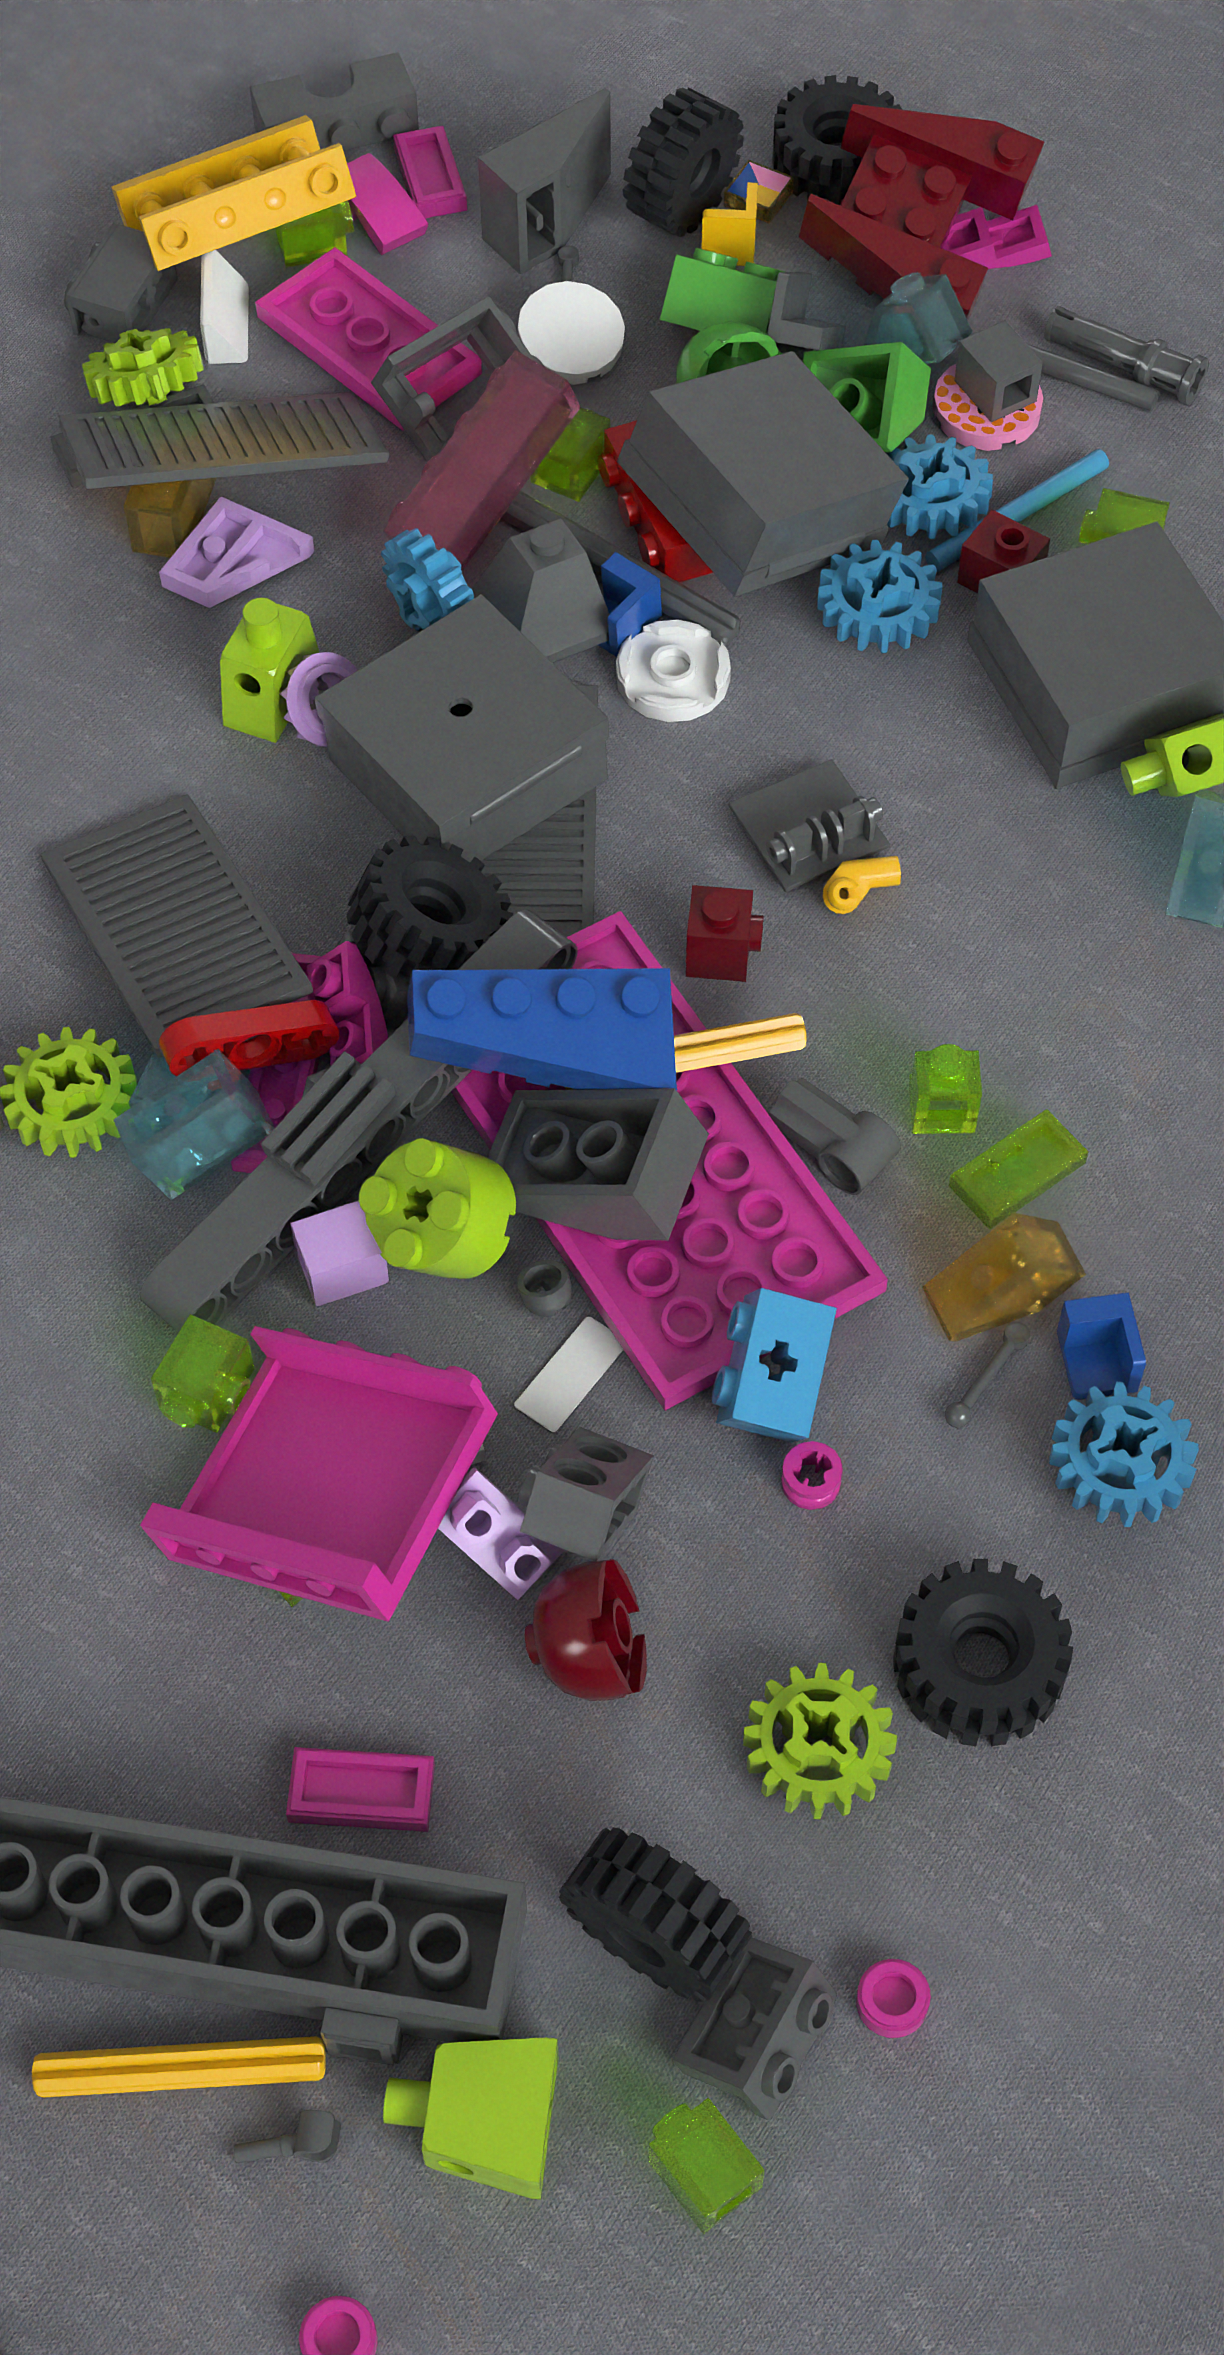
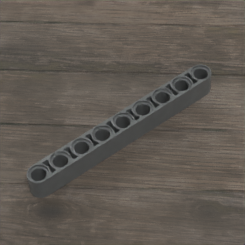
M524 909L513 915L458 970L571 969L575 963L578 948L575 943L536 914ZM407 1019L360 1065V1067L366 1065L372 1069L375 1077L379 1080L384 1077L391 1082L397 1095L314 1188L276 1161L267 1157L150 1272L141 1287L140 1300L188 1341H196L204 1337L295 1248L290 1223L334 1209L472 1070L409 1056ZM366 1089L363 1090L340 1116L341 1120L328 1135H323L302 1158L301 1161L306 1164L370 1092Z

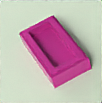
M444 126L394 134V150L408 195L424 218L467 211V197Z
M294 1747L286 1810L288 1823L428 1832L435 1771L434 1756Z

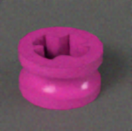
M815 1441L803 1442L793 1447L785 1456L781 1477L782 1489L788 1500L799 1508L808 1510L822 1509L831 1504L838 1496L841 1486L843 1468L840 1457L831 1447ZM812 1464L815 1465V1473H818L821 1468L826 1470L823 1474L822 1485L810 1487L808 1486V1478L803 1483L799 1482L801 1467Z

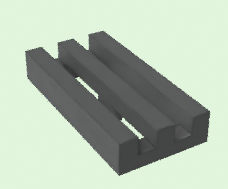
M344 1051L261 1143L264 1153L314 1188L397 1095L394 1085L384 1077L379 1080L375 1077L372 1069L366 1065L360 1067L356 1064L354 1057ZM366 1089L370 1092L306 1164L301 1161L302 1158L323 1135H328L341 1120L340 1116L363 1090Z

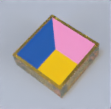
M747 160L724 191L723 206L732 210H746L747 182L758 183L756 219L770 224L793 193L794 178Z

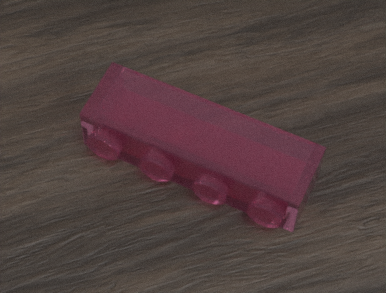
M515 350L504 365L497 367L493 371L487 382L485 392L472 410L466 411L459 418L455 425L453 436L440 454L433 456L426 463L421 474V480L407 499L400 501L394 507L390 514L388 525L383 530L388 539H393L407 529L411 531L414 528H418L423 537L427 534L432 536L436 549L440 550L444 547L447 551H450L462 565L461 571H463L581 408L569 381Z

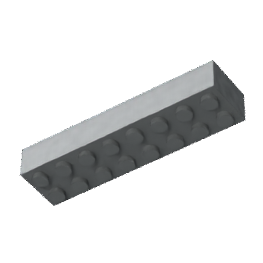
M0 1797V1967L320 2021L324 2019L326 2007L399 2019L403 2035L451 2043L503 2040L527 1913L525 1882Z

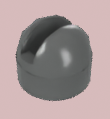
M536 1261L525 1267L517 1278V1287L522 1302L529 1312L537 1316H554L556 1311L565 1309L570 1303L572 1285L566 1267L558 1261ZM543 1286L546 1292L538 1293L536 1290Z

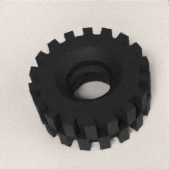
M836 75L825 76L824 84L820 85L817 84L814 78L805 81L803 92L794 87L788 91L787 100L781 99L777 105V114L774 117L773 169L777 170L779 174L790 177L788 181L790 182L789 191L797 197L805 191L808 193L807 201L810 194L840 205V201L844 199L863 158L840 149L841 146L827 144L842 143L853 104L900 110L902 108L900 104L893 106L894 96L888 91L878 95L877 84L868 81L865 87L859 86L858 77L847 76L846 83H839L836 81Z
M683 87L677 89L675 96L668 94L663 99V108L655 107L650 113L651 122L648 127L644 125L641 127L637 135L641 140L637 147L631 148L628 158L633 160L632 165L625 169L623 180L629 182L623 188V197L628 200L625 204L628 210L679 237L685 236L686 232L691 234L697 230L698 221L702 222L705 209H711L712 206L717 208L723 200L720 194L724 187H730L733 177L730 176L732 168L738 167L741 156L736 154V152L743 146L744 136L739 134L744 128L743 122L738 119L740 115L736 111L689 87L688 89Z
M404 836L400 845L395 839H392L384 844L382 850L378 848L372 856L348 902V906L351 907L346 914L347 923L356 925L351 933L356 944L367 943L369 945L364 955L372 963L381 959L388 964L384 973L396 979L399 972L409 976V985L412 970H458L513 916V913L507 911L511 905L508 893H497L502 884L495 874L486 877L481 872L485 864L478 858L474 857L471 862L462 858L461 854L464 849L454 844H451L448 850L440 848V840L427 837L423 845H419L416 836Z
M973 1559L971 1571L968 1573L962 1572L959 1561L945 1565L942 1580L938 1581L934 1574L931 1573L921 1581L918 1596L911 1593L905 1603L903 1616L899 1621L893 1656L894 1672H899L897 1687L902 1699L912 1696V1714L920 1722L928 1715H931L936 1719L933 1732L947 1739L951 1728L964 1732L961 1742L963 1745L976 1747L979 1734L990 1735L991 1747L1004 1745L1007 1743L1009 1732L1015 1730L1020 1739L1032 1733L1036 1720L1039 1718L1044 1723L1053 1712L1056 1700L1060 1699L1073 1654V1646H1068L1072 1635L1069 1618L1059 1621L1062 1603L1055 1593L1045 1599L1040 1596L1043 1586L1042 1580L1032 1573L1025 1583L1015 1579L1017 1565L1003 1561L1000 1573L988 1571V1559ZM971 1633L991 1635L1005 1645L1009 1657L1008 1665L1000 1674L994 1677L972 1675L964 1671L956 1661L955 1646L958 1641Z
M613 1827L611 1831L608 1828H604L600 1831L559 1890V1893H561L559 1896L560 1901L568 1907L566 1910L572 1919L584 1924L582 1929L591 1938L599 1939L604 1943L603 1948L614 1957L620 1956L629 1963L628 1966L639 1974L643 1972L650 1976L656 1985L664 1989L670 1986L677 1995L687 1999L692 1996L699 2002H704L705 1999L709 2001L752 1937V1932L748 1930L750 1924L747 1919L737 1914L740 1909L732 1900L722 1898L719 1895L721 1890L710 1880H702L695 1874V1868L684 1860L682 1863H679L670 1856V1851L656 1844L652 1847L648 1845L644 1837L633 1832L628 1836L620 1828Z

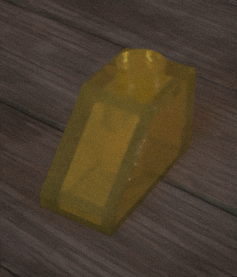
M217 478L131 485L124 503V511L132 551L171 558L202 520Z
M1013 1213L922 1288L948 1340L957 1342L1041 1311L1083 1278L1086 1273L1057 1221Z

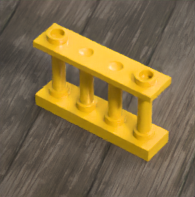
M307 115L111 186L124 226L144 232L155 268L158 271L357 197L342 145L337 143L320 150L312 120Z

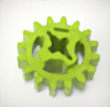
M170 328L150 332V330L139 332L138 329L119 334L120 339L115 344L105 343L103 345L104 352L90 353L88 355L90 361L82 364L83 375L90 397H97L99 404H105L113 400L115 406L118 407L131 402H135L136 405L147 402L149 406L167 400L166 395L170 391L180 392L184 390L183 382L196 381L198 379L197 372L204 370L196 337H188L185 330L172 334Z
M63 1027L60 1040L53 1042L44 1032L38 1034L40 1048L32 1051L29 1048L20 1046L17 1049L21 1065L4 1066L3 1072L7 1085L0 1087V1097L8 1126L11 1130L18 1129L21 1141L25 1146H29L39 1139L44 1155L51 1156L58 1145H65L69 1157L75 1158L79 1151V1144L88 1142L93 1150L98 1152L102 1150L101 1135L108 1133L111 1136L120 1138L123 1135L119 1118L134 1119L136 1116L133 1099L140 1096V1090L132 1060L129 1054L120 1055L118 1043L114 1038H110L99 1045L95 1029L89 1028L81 1039H74L70 1027ZM97 1069L109 1078L110 1085L104 1083L103 1075L95 1073ZM29 1099L35 1100L37 1108L44 1110L42 1115L30 1106Z
M818 1663L815 1678L805 1679L797 1666L791 1667L788 1679L789 1686L784 1688L778 1682L770 1679L765 1683L764 1693L768 1704L752 1700L749 1706L748 1718L755 1725L744 1727L743 1746L756 1750L747 1756V1770L749 1774L766 1771V1775L762 1780L761 1793L768 1797L781 1789L786 1793L784 1811L792 1813L798 1807L800 1801L810 1803L813 1819H821L825 1804L834 1802L841 1815L846 1816L850 1814L851 1795L855 1793L859 1798L869 1803L874 1799L876 1791L872 1778L888 1780L892 1763L884 1756L895 1753L897 1735L885 1732L884 1730L891 1725L893 1713L890 1707L872 1708L876 1701L878 1690L873 1684L864 1687L859 1692L852 1688L854 1671L851 1669H847L837 1681L829 1679L826 1663ZM777 1722L783 1726L782 1733L789 1739L783 1746V1752L779 1755L775 1750L772 1738ZM860 1726L866 1740V1752L862 1760L857 1756L858 1748L850 1741L855 1736L856 1729ZM808 1735L818 1742L811 1746L807 1743ZM826 1736L832 1738L831 1746L821 1739ZM811 1779H820V1780H827V1781H817V1780H811Z

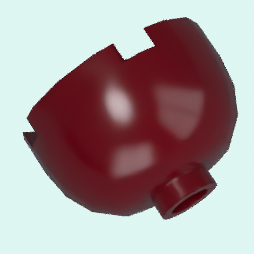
M614 1559L596 1562L588 1561L563 1570L543 1587L534 1607L533 1623L527 1624L525 1627V1645L531 1662L534 1665L541 1664L547 1677L562 1692L588 1701L624 1698L628 1694L640 1692L644 1687L647 1672L645 1635L640 1634L634 1638L632 1637V1628L628 1615L640 1612L628 1576L618 1561Z

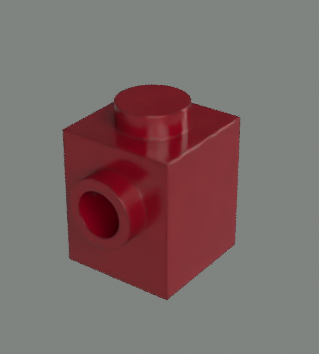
M991 509L962 544L957 583L978 593L980 579L1047 558L1050 538Z
M692 885L686 943V977L746 982L749 951L761 952L764 915H752L753 890Z

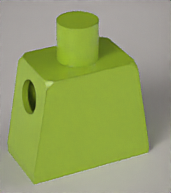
M255 598L244 606L243 617L222 651L220 658L224 727L277 743L289 722L284 719V716L288 713L286 699L280 695L288 686L290 676L287 671L303 661V656L320 653L310 618L303 611L277 604L268 598Z
M1224 712L1144 739L1147 754L1121 762L1122 777L1131 796L1157 788L1161 796L1179 797L1224 783ZM1185 750L1189 757L1186 769L1182 764V756Z
M544 2037L453 2042L437 2045L431 2082L389 2077L384 2100L383 2123L424 2128L422 2140L423 2159L425 2165L434 2170L530 2199L541 2200L559 2060L557 2039Z

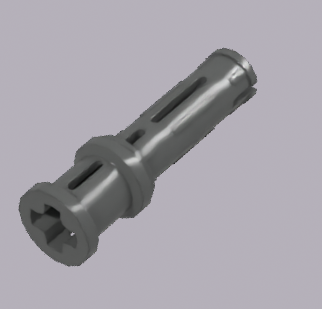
M1057 306L1055 312L1051 313L1045 327L1044 338L1046 340L1064 345L1098 361L1125 370V372L1133 374V379L1138 383L1149 387L1154 385L1178 395L1179 402L1185 405H1189L1195 400L1207 375L1209 360L1206 357L1199 355L1193 359L1168 349L1166 341L1159 338L1151 339L1148 342L1136 339L1104 324L1079 316L1061 306Z

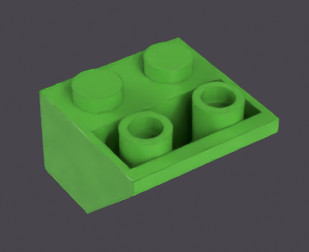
M695 248L693 258L676 254L660 320L698 331L703 330L707 326L734 321L756 327L767 334L779 272L786 271L747 261L744 271L736 269L738 258Z

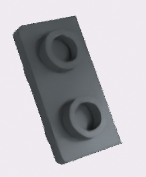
M751 1937L709 2001L706 1999L672 2061L683 2074L742 2098L756 2116L769 2121L773 2118L781 2101L785 2100L794 2090L799 2076V2068L816 2036L823 2033L829 2025L837 1993L813 1960Z

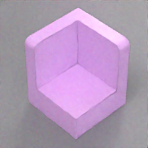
M359 1201L290 1223L295 1253L316 1307L378 1287L389 1281L387 1261L380 1255L382 1252L366 1223V1215L360 1207Z

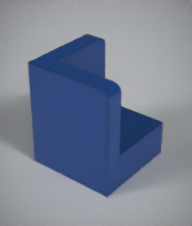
M615 552L601 565L603 598L610 615L607 619L609 641L598 644V646L617 657L622 643L631 634L633 639L636 635L643 632V626L657 621L662 616L660 578Z
M1129 1292L1064 1301L1057 1327V1335L1073 1398L1077 1400L1086 1399L1089 1388L1096 1386L1104 1396H1111L1116 1382H1123L1127 1393L1138 1392L1146 1366V1358Z

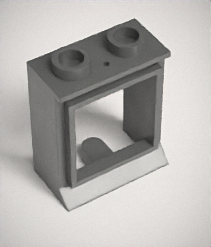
M487 296L389 355L371 381L373 387L435 473L452 459L529 411L537 409L554 387L548 379L543 363L536 356L530 354L516 334L511 318L507 313L498 309L490 296ZM467 339L510 401L449 438L433 416L436 407L432 397L426 392L418 395L405 376Z

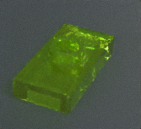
M1045 1109L952 1173L948 1186L991 1230L1083 1166L1087 1161L1089 1151L1048 1109Z

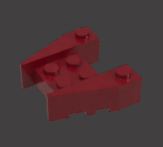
M853 104L840 149L863 159L841 206L810 194L798 237L827 261L833 257L857 277L855 283L869 295L876 292L894 307L893 314L906 325L957 346L978 299L988 267L943 249L944 243L964 200L1010 220L1014 219L1032 179L1045 141L996 121Z

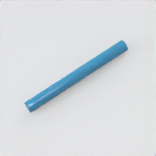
M1096 449L1000 507L996 512L1019 523L1109 467V459L1104 451ZM984 518L977 521L975 527L964 529L958 535L949 538L928 551L925 555L927 564L935 565L937 568L936 572H939L960 559L962 544Z

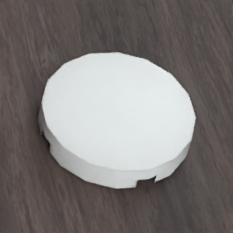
M564 281L548 284L529 296L520 310L517 335L530 354L536 356L543 363L549 380L577 385L587 383L588 378L595 377L600 373V377L611 371L621 356L625 325L619 308L605 293L588 284Z
M679 619L655 621L643 626L642 633L636 635L633 639L631 634L622 643L616 658L618 691L631 708L645 717L665 722L693 720L711 712L724 699L731 677L728 650L722 641L720 646L717 640L711 637V631L699 624Z

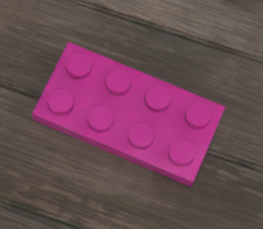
M336 247L255 302L257 318L404 431L401 424L371 384V381L389 355L439 325ZM459 343L405 377L418 395L422 392L428 393L432 397L435 407H437L482 374V360L464 344Z

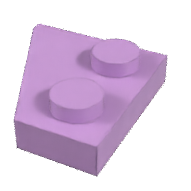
M220 497L159 571L161 585L163 588L211 608L309 558L314 553L313 537L224 497Z

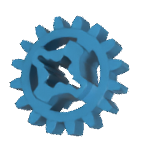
M927 435L925 444L919 445L911 437L906 438L904 450L901 451L895 448L892 452H886L909 478L887 526L892 528L901 523L906 524L907 536H913L918 529L926 530L929 539H935L939 529H945L951 536L958 535L960 523L972 528L975 527L978 514H987L989 499L992 496L993 474L988 473V460L986 458L975 460L976 448L972 445L962 450L956 449V438L950 437L943 444L936 443L934 435Z
M414 528L411 531L407 529L384 544L386 549L381 551V556L387 563L382 567L383 572L387 575L386 585L394 595L400 608L399 615L411 629L414 628L417 631L420 629L424 630L474 599V593L467 586L463 577L460 562L444 547L440 550L436 549L430 534L423 537L418 528Z
M872 540L870 550L862 551L855 543L849 545L848 559L834 554L831 557L830 569H822L820 573L817 610L823 611L822 624L824 627L838 625L836 639L840 642L847 640L851 636L857 638V650L863 651L869 642L877 643L881 653H887L889 642L896 641L903 649L910 648L911 634L925 639L928 636L929 623H937L939 618L943 586L942 582L935 581L937 570L935 565L921 567L922 553L920 551H915L908 556L901 554L902 543L895 542L890 551L882 550L878 540Z
M1116 1382L1112 1396L1106 1398L1096 1386L1089 1388L1086 1406L1072 1399L1067 1405L1064 1416L1066 1420H1057L1052 1440L1056 1444L1052 1445L1049 1464L1062 1467L1058 1471L1055 1484L1058 1489L1075 1487L1076 1492L1072 1506L1076 1510L1086 1506L1089 1502L1098 1506L1096 1510L1097 1522L1103 1523L1110 1511L1120 1513V1519L1124 1527H1131L1135 1513L1142 1511L1144 1516L1151 1523H1154L1159 1519L1163 1508L1162 1503L1173 1509L1180 1505L1184 1494L1182 1488H1190L1197 1469L1190 1464L1195 1462L1199 1451L1198 1444L1184 1441L1187 1439L1192 1425L1190 1420L1179 1419L1172 1421L1170 1416L1175 1402L1167 1399L1158 1406L1150 1403L1151 1388L1145 1385L1139 1391L1137 1397L1127 1396L1124 1383ZM1091 1429L1094 1433L1092 1442L1088 1443L1087 1450L1081 1453L1080 1440ZM1166 1455L1167 1469L1156 1480L1154 1476L1156 1465H1158L1160 1457Z

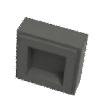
M326 2007L321 2036L326 2052L329 2055L394 2066V2063L398 2064L403 2042L399 2019Z

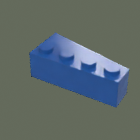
M670 968L412 970L407 993L409 1056L489 1074L492 1071L526 1078L525 1082L550 1087V1084H555L577 1090L675 1088L677 1091Z

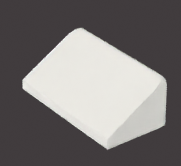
M217 250L202 254L200 328L205 360H208V364L244 363L248 360L249 287L244 278Z

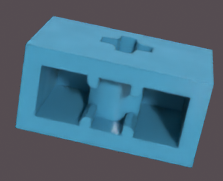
M764 1288L745 1295L743 1302L737 1301L733 1306L727 1326V1339L734 1341L729 1367L723 1365L720 1368L713 1387L712 1403L720 1406L716 1423L790 1443L809 1438L837 1308ZM772 1351L771 1362L780 1365V1373L768 1377L769 1367L759 1363V1356Z

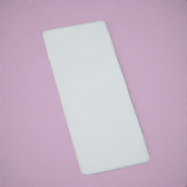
M586 1317L514 1403L515 1408L549 1431L556 1432L623 1351L611 1330L594 1318Z

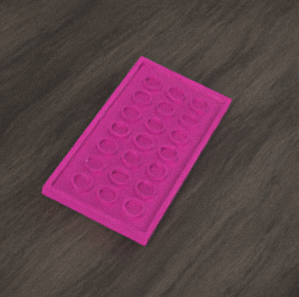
M621 911L567 937L578 948L577 957L571 969L662 968ZM671 981L674 1035L706 1030V1027ZM732 1063L676 1073L677 1092L709 1135L668 1241L614 1240L536 1218L664 1411L714 1385L720 1368L723 1365L729 1367L734 1341L727 1339L728 1321L733 1306L737 1301L743 1302L745 1295L760 1288L835 1307L837 1308L836 1319L886 1292L888 1279ZM472 1070L451 1093L491 1150L515 1090H566L565 1087L550 1084V1087L525 1082L526 1078L492 1071L489 1074ZM772 1351L760 1355L759 1360L771 1354Z

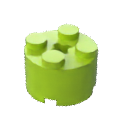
M425 1138L415 1139L400 1146L386 1157L375 1175L366 1179L362 1184L359 1192L360 1207L365 1212L366 1224L382 1252L380 1255L394 1267L443 1278L470 1279L490 1269L502 1256L510 1240V1237L504 1234L509 1215L515 1216L516 1197L513 1185L507 1173L497 1162L475 1152Z

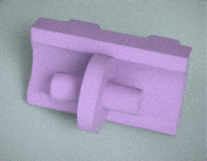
M475 1466L466 1474L438 1527L441 1532L517 1600L524 1595L565 1551L560 1547L520 1532L525 1512Z

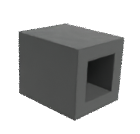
M1004 320L987 329L975 331L967 338L959 341L954 381L989 421L993 422L1037 402L1043 362Z

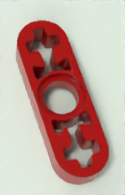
M307 1000L187 1017L173 1023L164 1030L159 1038V1046L173 1075L180 1078H192L311 1060L327 1053L333 1045L335 1046L339 1040L340 1032L328 1006L324 1002ZM253 1036H256V1037H254V1038L251 1039V1040L245 1041V1040H247V1039H249V1038H251V1037H253Z

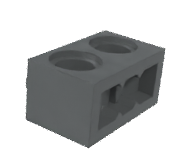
M579 1427L562 1446L555 1443L551 1447L541 1468L534 1465L529 1470L519 1495V1504L527 1507L520 1532L596 1562L636 1515L654 1455Z

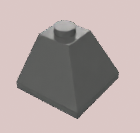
M561 518L510 537L472 588L474 598L482 594L552 663L609 641L607 619L610 614L584 548Z

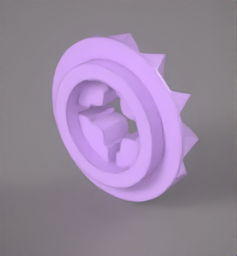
M331 652L303 656V661L296 667L287 671L290 676L288 686L280 695L286 699L288 713L284 716V719L291 722L298 731L296 738L307 740L315 744L316 747H327L323 721L318 717L317 710L311 709L310 705L313 704L314 697L319 695V690H327L358 671L345 657Z

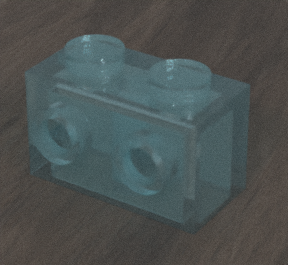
M219 1049L113 1119L130 1161L170 1200H173L267 1137L275 1129L257 1089Z

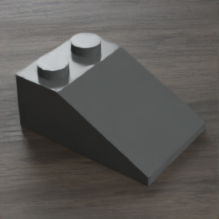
M675 1088L515 1090L487 1158L497 1162L510 1178L515 1192L517 1213L614 1240L668 1241L709 1133Z

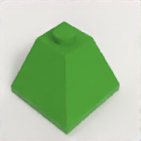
M903 342L804 352L803 363L884 452H892L924 421L931 368Z

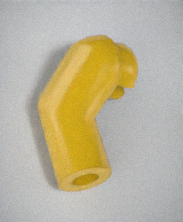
M898 856L843 861L823 888L825 905L829 910L837 914H846L857 908L871 888L900 885L901 869Z

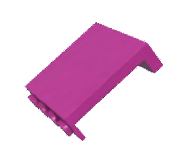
M254 1326L250 1335L266 1355L265 1361L181 1508L175 1509L152 1503L140 1526L168 1560L389 1622L498 1413L482 1390L481 1381L474 1374L463 1368L448 1366L443 1370L422 1365L415 1359L400 1353H392L390 1357L366 1352L361 1347L348 1341L340 1340L336 1344L314 1340L308 1335L292 1328H285L282 1332Z

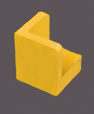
M747 182L746 210L705 209L703 211V250L738 258L737 266H745L746 261L754 263L758 183Z

